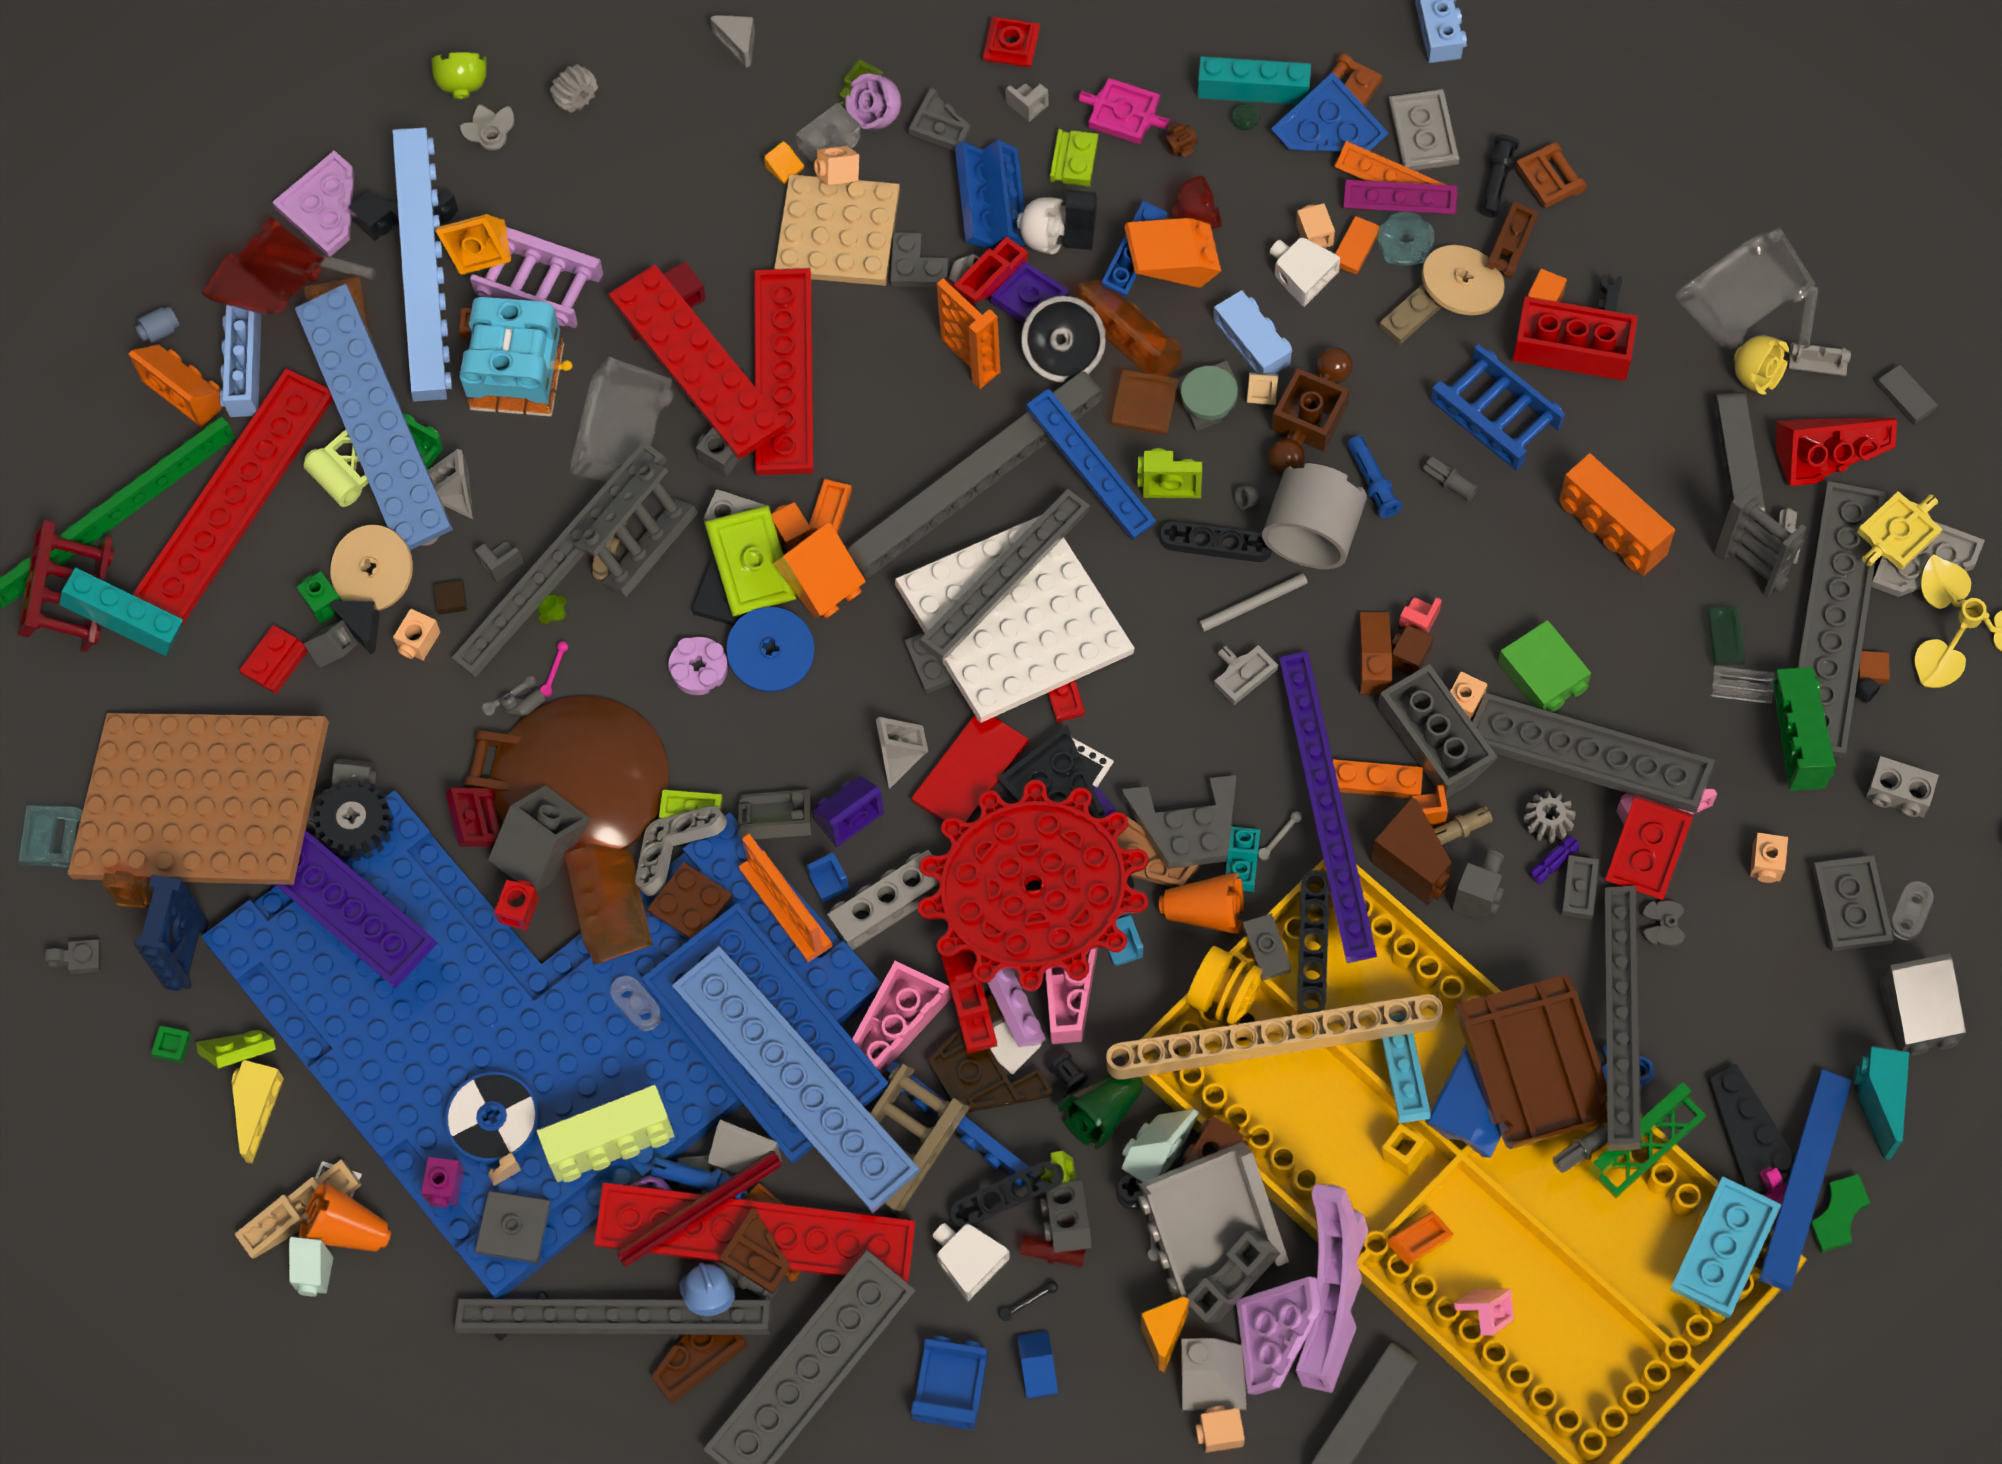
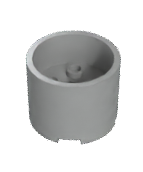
M1305 463L1304 468L1294 469L1290 466L1287 467L1283 472L1262 531V538L1265 544L1279 556L1302 566L1316 569H1333L1342 566L1348 556L1367 500L1363 487L1356 488L1346 481L1348 475L1327 466Z

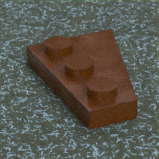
M685 1334L677 1346L672 1347L651 1378L668 1401L673 1404L748 1345L741 1335Z

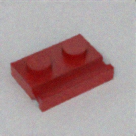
M273 625L239 671L242 676L263 688L269 689L276 695L307 654L308 650L304 643L300 642L296 637Z

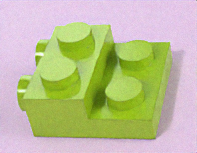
M1160 448L1144 451V456H1138V487H1143V498H1201L1202 462H1195L1192 459L1173 461V451H1166Z

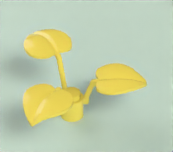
M1932 555L1922 573L1921 590L1923 597L1931 606L1937 609H1943L1950 603L1954 607H1961L1958 613L1961 626L1949 646L1941 640L1932 639L1921 644L1915 654L1914 664L1920 683L1925 687L1940 688L1955 682L1965 669V656L1953 649L1966 628H1975L1984 620L1989 631L1995 632L1993 643L2002 652V611L1995 615L1994 627L1989 619V614L1986 613V605L1982 600L1977 598L1965 600L1971 590V579L1967 572L1954 563Z

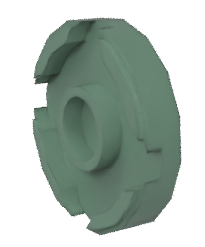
M1206 365L1195 368L1187 374L1182 382L1181 400L1183 406L1188 412L1193 413L1194 417L1201 420L1212 421L1223 418L1237 403L1238 387L1235 379L1228 371L1218 366Z

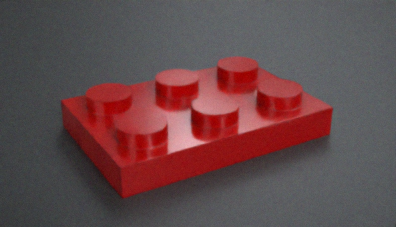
M1635 795L1605 880L1620 886H1636V891L1663 900L1693 819V814Z

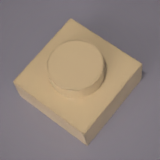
M1249 372L1247 403L1276 405L1278 375Z

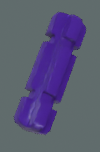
M1567 836L1561 841L1560 846L1557 845L1541 860L1540 864L1537 863L1530 870V877L1537 884L1543 883L1549 874L1555 872L1568 860L1569 855H1573L1579 849V842L1573 836Z

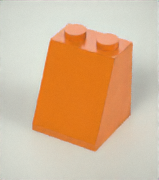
M830 522L819 528L773 563L814 619L822 615L825 619L839 610V607L836 605L844 598L848 602L862 592L859 587L866 582Z

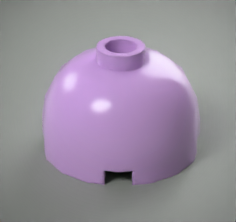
M867 73L860 75L852 82L851 87L853 89L851 94L846 96V111L854 124L864 129L877 130L886 128L896 120L900 113L901 95L896 85L889 78Z

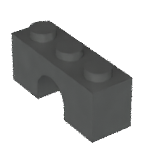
M1246 1231L1226 1253L1229 1257L1227 1263L1213 1276L1205 1277L1187 1297L1189 1299V1306L1206 1323H1219L1281 1253L1259 1231Z

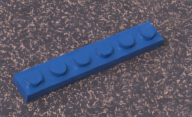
M1049 388L1026 404V410L1132 541L1155 525V518Z
M895 1061L886 1069L888 1078L896 1067H901ZM911 1075L910 1079H912L913 1081L927 1089L929 1092H931L932 1094L946 1102L934 1091H932L925 1084H923L920 1080ZM902 1089L900 1094L902 1095L905 1092L913 1099L911 1101L917 1109L923 1113L929 1111L936 1117V1123L939 1121L940 1117H938L937 1111ZM965 1116L954 1131L960 1136L959 1140L965 1147L972 1151L976 1148L984 1155L983 1159L988 1165L996 1170L1000 1167L1008 1174L1007 1177L1029 1168L1028 1165ZM1038 1177L1033 1178L1038 1183ZM1018 1179L1015 1181L1014 1185L1021 1189L1024 1186L1028 1189V1184L1025 1180Z

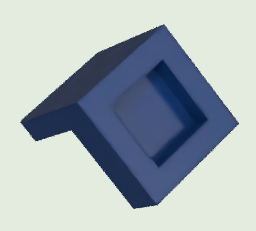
M834 852L807 865L809 879L822 903L849 891L847 876Z

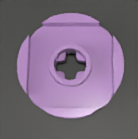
M683 638L678 642L677 647L674 648L669 658V672L673 681L680 690L688 694L704 695L709 693L710 689L717 685L719 687L727 676L728 662L723 647L709 638ZM698 660L706 664V667H700L699 671H694V667L691 665Z

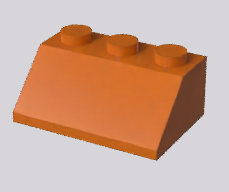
M158 344L131 350L128 353L141 381L199 427L203 428L223 408L220 403L221 388L211 380L206 382L194 366L189 365L187 367L184 365L180 356L173 350L169 349L166 351Z

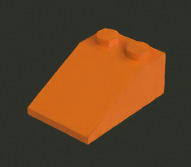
M1190 218L1127 222L1124 225L1135 274L1201 288L1221 272L1210 223Z

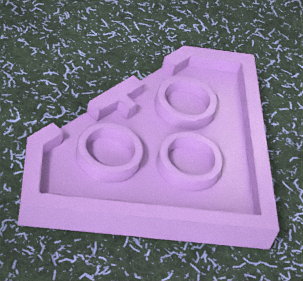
M333 151L272 202L274 208L328 257H331L350 240L351 215L348 206L353 202V167L338 153Z
M1306 1277L1239 1299L1236 1303L1248 1394L1257 1395L1281 1387L1321 1310L1317 1278Z

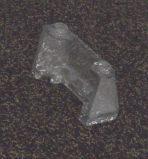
M1777 227L1752 237L1677 290L1674 295L1679 303L1722 347L1729 346L1730 349H1733L1745 341L1743 336L1747 333L1746 330L1784 302L1793 300L1796 303L1809 295L1807 290L1816 283L1782 229Z
M608 357L590 380L569 473L581 478L608 481L643 441L652 446L659 412L664 406H669L673 397V391L670 390L672 379Z

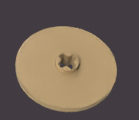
M1448 245L1434 250L1427 257L1422 267V281L1429 295L1442 307L1463 315H1480L1494 309L1503 296L1504 279L1500 270L1496 268L1491 270L1485 267L1489 257L1473 248L1461 245Z
M365 525L348 533L337 545L331 560V581L341 600L373 601L378 611L396 603L407 590L412 577L413 561L407 543L398 533L380 525ZM371 563L376 564V568L372 570L373 574L367 572V569L371 567Z

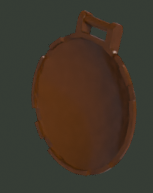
M575 696L552 701L537 708L521 719L508 734L477 731L474 740L477 744L468 777H465L463 785L464 788H490L494 790L496 796L494 804L502 822H504L511 805L546 785L591 819L588 827L565 861L589 862L599 860L601 856L615 851L619 853L639 840V836L646 830L649 824L657 819L660 812L662 790H668L669 765L661 739L649 722L639 713L611 699L594 696ZM488 746L497 747L490 779L481 778Z

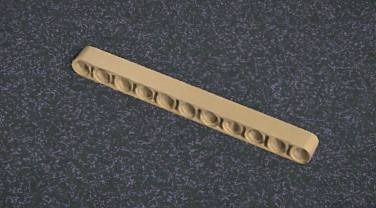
M1419 995L1114 1044L1108 1049L1106 1058L1107 1070L1113 1078L1128 1079L1433 1030L1438 1026L1442 1015V1003L1436 996ZM1429 1008L1435 1012V1015L1433 1017H1425L1420 1013V1010ZM1399 1013L1405 1020L1394 1022L1390 1019L1389 1015ZM1361 1018H1369L1374 1022V1025L1364 1027L1358 1021ZM1330 1023H1339L1344 1029L1339 1032H1333L1328 1028V1025ZM1306 1027L1309 1028L1313 1032V1034L1308 1037H1303L1297 1033V1030L1299 1028ZM1276 1032L1282 1036V1039L1272 1042L1267 1039L1266 1035ZM1240 1037H1246L1252 1043L1249 1046L1242 1047L1235 1041ZM1209 1042H1216L1221 1048L1218 1051L1212 1052L1207 1050L1205 1045ZM1178 1047H1185L1190 1053L1186 1056H1178L1174 1053V1050ZM1147 1052H1155L1159 1055V1058L1155 1061H1147L1143 1055ZM1122 1056L1129 1062L1124 1066H1117L1112 1061L1116 1057Z

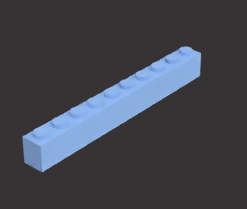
M426 128L393 130L411 394L413 402L447 399L446 389H452L451 372H445V363H450L449 346H443V337L448 336L447 319L441 320V310H446L445 293H439V284H444L443 267H437V258H442L441 241L435 240L436 228L440 227L439 215H434L433 206H438L437 189H432L431 180H436L435 163L430 164L429 155H435L433 138H428Z

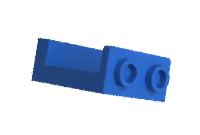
M933 1336L932 1340L924 1339V1353L917 1393L911 1411L912 1420L976 1430L988 1360L987 1349L982 1348V1344L974 1341H964L962 1345L951 1343V1339L942 1336Z

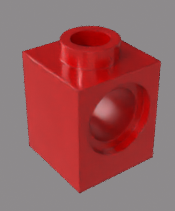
M506 880L494 911L498 923L527 931L539 901L536 888L524 880H517L516 882ZM521 898L525 900L521 906H511L512 902L516 899Z

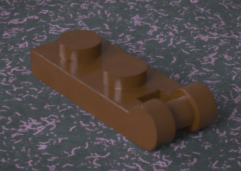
M1513 201L1485 267L1491 270L1496 268L1503 271V275L1512 278L1538 217V211ZM1500 254L1510 257L1509 262L1499 258Z

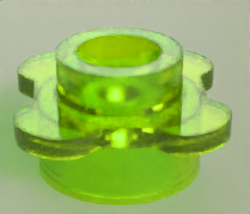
M548 595L538 606V611L541 614L539 617L541 624L546 625L550 621H561L565 618L564 605L567 603V600L564 596Z

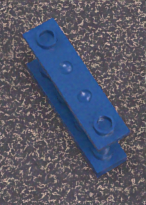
M1478 344L1474 348L1472 362L1475 364L1452 386H1447L1442 381H1439L1432 388L1430 401L1517 471L1525 462L1527 450L1524 447L1548 424L1559 430L1563 425L1565 413L1557 403L1550 402L1500 362L1491 350L1484 349ZM1483 371L1496 380L1473 404L1466 402L1459 395ZM1506 388L1518 399L1495 421L1488 420L1481 414V411ZM1528 406L1539 417L1517 439H1512L1503 432V429Z

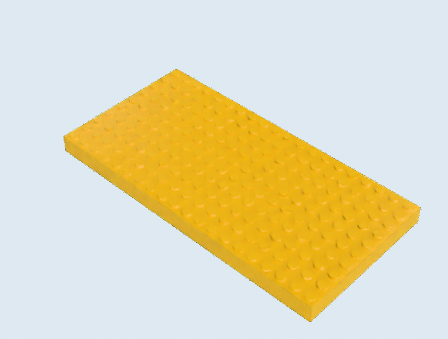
M1323 859L1313 870L1322 871L1327 876ZM1357 865L1377 957L1352 963L1346 962L1329 886L1325 1010L1419 995L1436 996L1442 1003V1015L1438 1026L1430 1031L1413 1033L1431 1112L1466 1044L1454 1005L1502 991ZM1301 882L1268 913L1273 915L1292 970L1290 973L1264 981L1260 977L1258 992L1248 1010V1013L1255 1018V1021L1298 1015L1297 980ZM1311 884L1307 886L1308 890H1310L1311 892H1319L1322 890V888L1316 884ZM1309 913L1306 915V917L1311 921H1318L1321 919L1320 915H1318L1317 913ZM1245 936L1229 953L1233 954L1230 968L1232 970H1235L1242 960L1248 961V968L1245 974L1247 976L1250 969L1256 963ZM1313 941L1305 944L1310 950L1321 948L1318 943ZM1316 971L1305 972V976L1309 979L1314 980L1320 977ZM1187 993L1141 1039L1226 1026L1230 1010L1228 1009L1225 1016L1218 1020L1215 1018L1217 1003L1214 1002L1209 1010L1204 1013L1186 1004ZM1315 1000L1304 1002V1005L1309 1009L1319 1007L1318 1002ZM1423 1008L1420 1010V1013L1425 1017H1433L1435 1015L1432 1009ZM1392 1013L1389 1016L1399 1015V1013ZM1361 1018L1358 1021L1364 1027L1374 1025V1022L1369 1018ZM1330 1023L1328 1025V1028L1333 1032H1339L1344 1029L1339 1023ZM1302 1027L1297 1030V1033L1303 1037H1308L1313 1034V1032L1306 1027ZM1276 1032L1266 1035L1267 1039L1272 1042L1282 1039V1036ZM1381 1038L1141 1076L1142 1081L1175 1112L1191 1109L1198 1111L1199 1114L1193 1126L1198 1133L1201 1125L1208 1117L1212 1118L1213 1115H1223L1252 1134L1247 1146L1253 1152L1267 1197L1318 1244V1224L1311 1195L1315 1184L1326 1186L1333 1184L1346 1189L1352 1208L1363 1214L1368 1227L1367 1236L1356 1262L1363 1278L1361 1283L1557 1464H1621L1781 1291V1289L1758 1280L1772 1235V1228L1766 1237L1729 1319L1670 1290L1719 1184L1713 1176L1677 1145L1615 1199L1589 1172L1592 1163L1608 1149V1143L1591 1154L1590 1160H1582L1565 1173L1558 1171L1552 1161L1555 1155L1572 1145L1576 1137L1581 1139L1599 1125L1514 1149H1509L1501 1136L1490 1158L1482 1157L1462 1140L1444 1138L1427 1124L1426 1120L1401 1123L1408 1129H1415L1425 1137L1428 1154L1411 1176L1408 1177L1385 1161L1382 1152V1146L1400 1123L1398 1121ZM1249 1039L1235 1041L1242 1047L1249 1046L1252 1043ZM1209 1042L1205 1045V1048L1215 1052L1221 1046L1216 1042ZM1178 1047L1174 1050V1053L1178 1056H1186L1190 1051L1185 1047ZM1147 1052L1143 1057L1147 1061H1155L1159 1058V1055L1155 1052ZM1607 1122L1602 1123L1608 1130ZM1658 1128L1652 1132V1143L1666 1144L1670 1140ZM1648 1136L1641 1142L1648 1143ZM1212 1142L1211 1145L1216 1150L1220 1151L1218 1144ZM1641 1148V1150L1630 1151V1163L1644 1164L1648 1160V1149ZM1652 1149V1156H1653L1659 1149ZM1625 1157L1621 1159L1619 1162L1625 1163ZM1611 1168L1605 1176L1618 1187L1625 1181V1169ZM1630 1169V1176H1631L1637 1169ZM1434 1211L1454 1235L1440 1247L1407 1266L1387 1242L1396 1233ZM1803 1255L1800 1257L1796 1274L1807 1260ZM1475 1289H1511L1514 1320L1494 1335H1481L1478 1310H1455L1454 1303Z

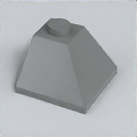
M720 1120L714 1136L708 1165L711 1172L719 1169L723 1170V1174L733 1177L771 1152H775L781 1162L782 1158L777 1142Z
M1214 1338L1182 1339V1411H1206V1409L1223 1406L1225 1410L1236 1408L1246 1410V1379L1242 1345Z

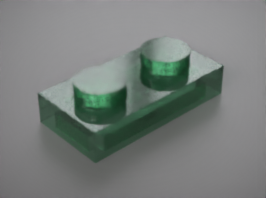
M1739 606L1709 608L1708 620L1714 666L1744 665L1746 657Z

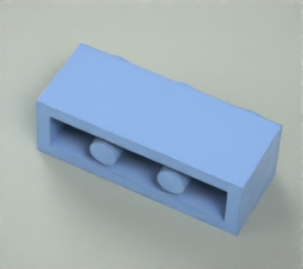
M1241 290L1214 307L1213 321L1255 373L1277 374L1290 366L1292 353L1290 343L1285 338L1281 339L1276 332L1273 322L1268 317L1264 318L1252 297L1248 298Z

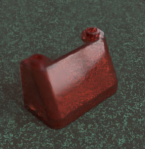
M270 217L263 224L257 236L254 235L239 254L234 256L229 253L222 260L202 291V294L213 302L267 316H272L274 313L279 316L288 305V300L308 281L314 283L323 271L319 267L325 258L274 218Z

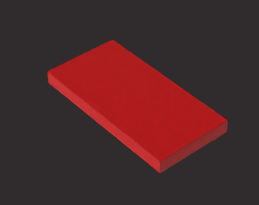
M974 715L911 798L912 803L942 822L947 818L956 817L963 822L969 823L980 808L978 802L980 795L985 791H993L999 783L998 777L1009 770L1029 743V739L995 717L980 723Z

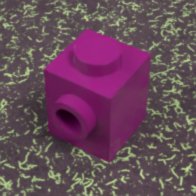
M428 1157L421 1194L426 1202H429L430 1206L436 1208H447L448 1205L457 1206L464 1172L460 1161Z

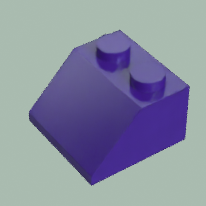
M862 776L855 781H847L841 786L837 794L831 798L826 797L822 799L813 810L815 822L836 848L884 814L881 790Z

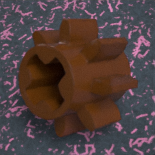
M1177 122L1167 127L1169 133L1166 134L1167 136L1163 140L1168 152L1172 156L1177 154L1178 157L1182 156L1185 158L1195 152L1193 147L1198 143V138L1194 129L1189 124L1184 126L1183 123L1179 124Z

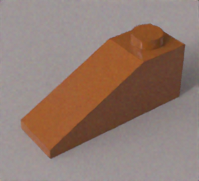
M1360 612V694L1380 695L1382 691L1391 687L1390 616L1389 612Z

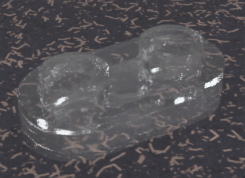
M1915 881L1909 883L1903 890L1890 922L1891 930L1896 937L1902 940H1911L1916 938L1922 930L1934 900L1933 891L1927 884ZM1911 897H1918L1921 903H1914ZM1901 923H1908L1911 929H1904Z
M622 976L612 983L610 994L613 1002L637 1029L649 1031L658 1026L661 1021L659 1005L635 978ZM623 992H632L629 998L622 997ZM646 1012L651 1014L648 1020L641 1019L642 1014Z

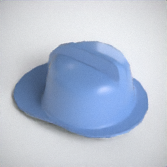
M699 1263L698 1267H695L685 1275L679 1283V1289L685 1305L696 1315L713 1316L726 1311L735 1299L734 1288L729 1276L716 1265Z

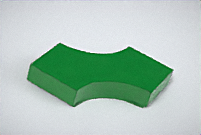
M1859 1174L1830 1182L1827 1186L1829 1194L1828 1207L1820 1217L1812 1220L1810 1223L1821 1253L1852 1243L1850 1233L1852 1219L1857 1212L1870 1204Z

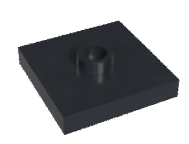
M711 560L692 609L693 615L734 626L745 614L732 617L716 561Z

